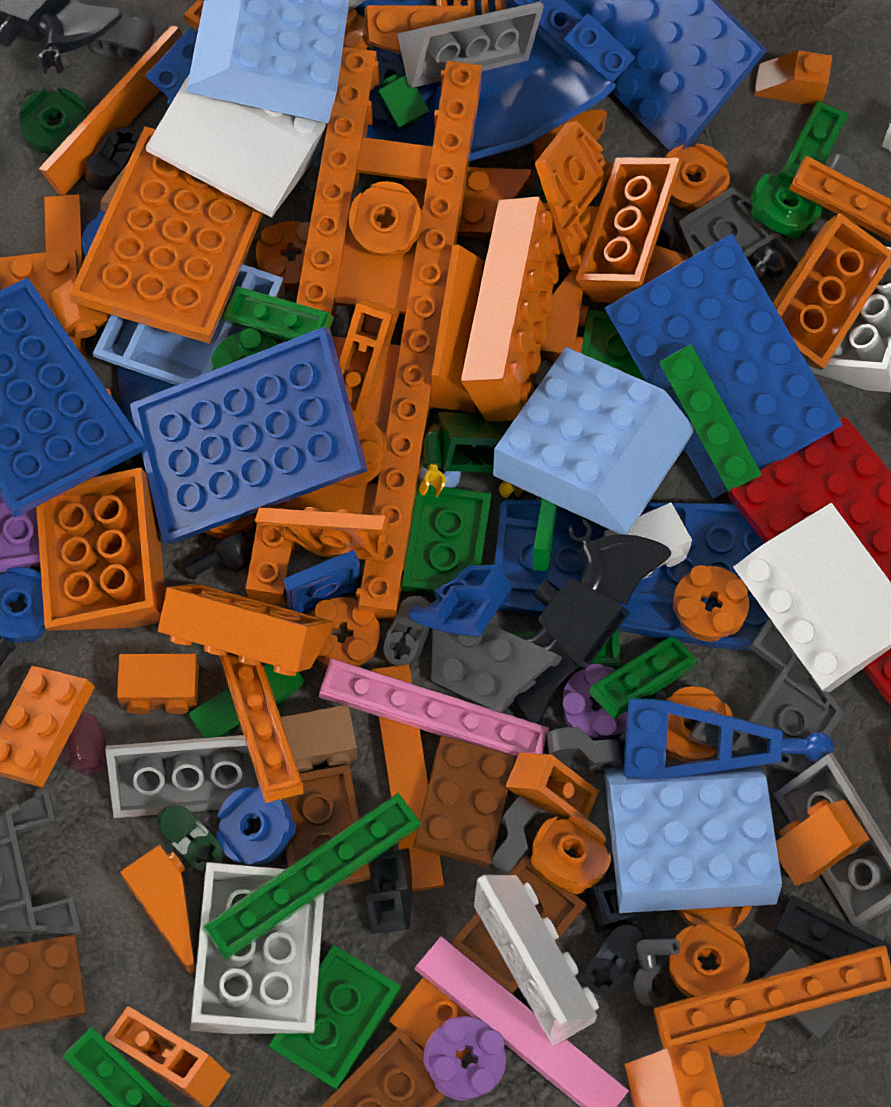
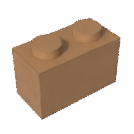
M348 705L281 717L299 773L310 772L315 767L328 765L329 768L349 765L351 760L358 759Z

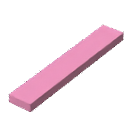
M330 659L319 693L320 698L348 705L351 708L436 735L446 736L513 755L515 760H517L519 752L542 754L549 731L548 727L504 713H498L489 708L334 659Z
M443 937L436 941L416 965L415 970L471 1017L486 1022L493 1030L498 1031L503 1036L506 1046L580 1107H617L629 1090L567 1039L552 1046L534 1012Z

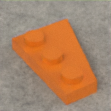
M367 5L364 8L366 44L402 55L398 33L469 18V6Z

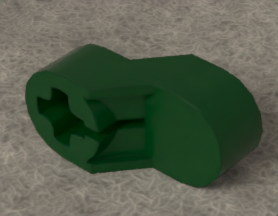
M176 804L168 805L162 809L157 819L158 829L188 864L197 870L206 871L207 863L219 864L223 856L221 845L186 807ZM188 834L193 838L192 841L186 837Z

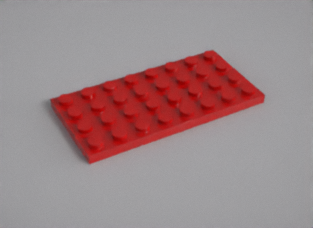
M847 417L840 420L843 426L780 461L776 460L761 470V476L730 490L728 497L764 543L832 503L891 582V472ZM890 648L862 670L891 706Z

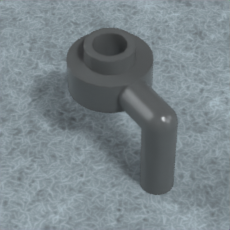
M642 939L637 943L641 968L634 980V991L641 1004L645 1006H662L671 997L672 980L665 967L657 966L655 955H677L680 952V942L677 939Z

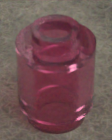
M80 715L66 742L71 768L80 770L81 774L97 773L103 770V765L107 763L105 750L107 745L103 726L97 721L96 715Z

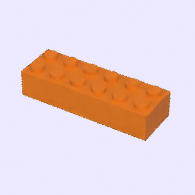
M539 197L498 201L461 377L462 384L486 422L515 420L534 393L536 374H539L541 370L540 352L542 343H545L547 339L546 321L548 313H551L553 308L552 290L553 284L558 281L557 264L559 254L563 253V248L553 224L550 211H546Z

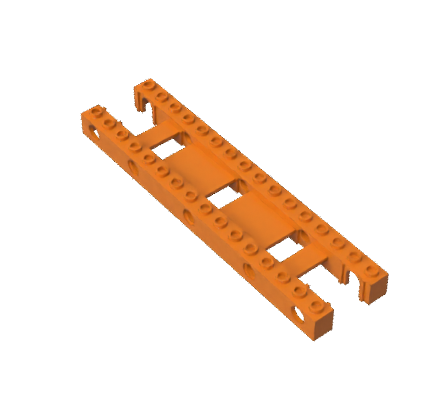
M343 47L337 92L326 130L296 303L329 312L332 316H336L337 305L356 307L358 302L367 299L400 310V314H405L401 345H389L363 416L370 418L382 430L387 442V452H384V458L381 462L383 466L380 470L378 484L368 482L356 488L332 484L270 508L305 510L306 507H314L324 512L335 513L339 509H346L357 514L387 516L388 549L384 561L365 560L361 589L357 588L356 595L357 602H359V611L372 612L376 619L394 621L399 610L403 574L423 457V439L427 431L431 407L432 368L452 246L456 245L481 90L482 65L447 61L445 70H441V99L439 110H435L434 113L435 136L433 147L366 138L368 125H372L373 121L372 102L369 101L370 89L374 90L375 85L379 86L377 53L372 50ZM360 173L427 182L422 210V230L408 252L394 256H378L366 251L355 239L349 225V211L353 203L354 185H358ZM386 210L383 216L378 215L377 221L382 224V228H388L389 224L395 222V218L391 216V210ZM332 336L339 361L346 338ZM257 524L246 585L247 595L249 598L270 604L286 606L284 578L288 577L290 556H295V551H299L300 545L281 537L284 530L281 526L268 525L262 527Z

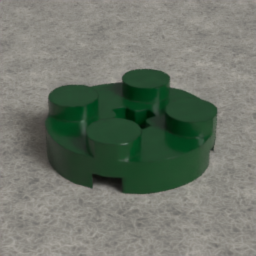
M58 88V92H47L46 89L34 92L23 102L19 112V125L23 139L31 148L51 156L88 114L85 103L76 93L64 88ZM58 116L62 117L60 124L49 126L47 118L56 119Z

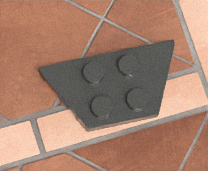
M491 624L486 626L481 636L459 635L432 629L431 681L498 713H501L513 703L519 693L526 692L536 683L534 679L551 665L555 667L562 659L556 653Z

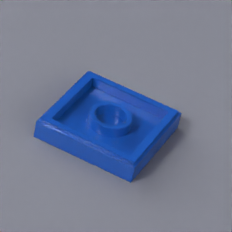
M351 550L284 578L288 609L305 613L314 609L322 600L343 597L357 591V588H360L359 559L355 551Z

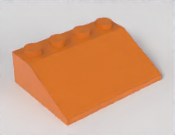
M142 468L93 477L36 506L44 622L47 631L135 628L160 622L166 595L160 527L147 474Z

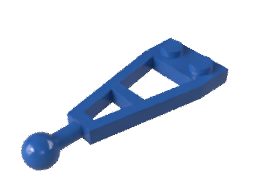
M628 698L623 774L625 777L650 779L676 778L781 762L782 753L804 754L810 761L816 763L827 754L834 752L832 739L822 732H814L807 736L806 739L783 738L782 730L669 700ZM669 714L719 726L717 758L665 765ZM733 730L768 738L767 751L731 756Z

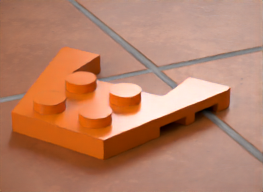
M577 120L566 123L535 162L570 270L579 269L589 240L579 221V217L602 186L606 190L614 163L611 164L601 154L603 147Z

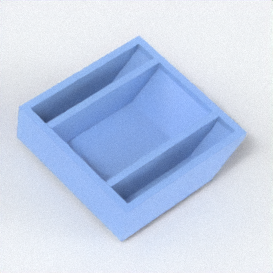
M204 0L186 92L329 123L338 86L349 0Z
M242 264L210 344L111 315L93 352V356L174 385L211 372V356L217 346L227 337L245 330L244 328L227 324L222 319L236 287L239 286L285 300L284 278Z
M565 347L494 448L493 476L616 533L628 535L694 433V427L665 390Z
M759 765L660 779L625 777L623 775L624 768L604 769L619 913L777 904L782 880L767 779Z

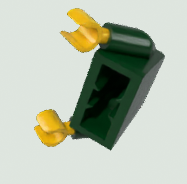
M450 410L438 413L434 424L428 427L423 439V467L427 469V473L419 485L420 493L425 495L429 489V484L436 488V497L439 496L446 484V477L438 470L439 468H442L444 471L493 472L494 448L506 432L494 422H486L481 414L454 413ZM506 481L499 485V492L504 498H508L513 491L515 496L518 497L524 491Z

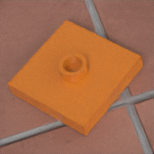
M423 977L390 1018L389 1024L395 1029L399 1027L424 1051L431 1034L447 1020L461 1016H471ZM465 1048L462 1052H456L455 1057L462 1060L469 1050Z

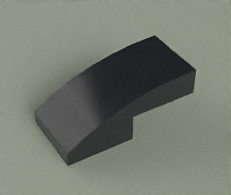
M409 848L385 851L369 862L373 893L367 894L366 900L372 934L410 929L412 871Z

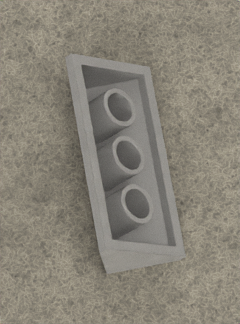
M541 2L398 33L408 84L413 88L441 81V70H445L447 61L482 65V71L528 61L544 5Z
M244 735L106 746L105 749L114 818L159 815L163 808L174 804L186 807L191 812L220 810L225 800L235 791L246 787H260Z
M829 753L775 792L774 796L790 823L796 820L802 823L810 817L807 810L822 800L827 799L829 803L844 799L870 840L822 873L851 924L858 927L891 909V847L833 753Z

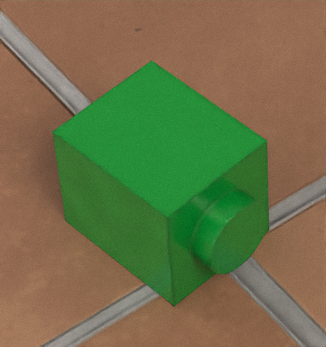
M395 74L380 83L382 88L378 90L376 97L396 133L428 116L429 108L417 87L411 88L408 84L406 75L400 78L399 74Z

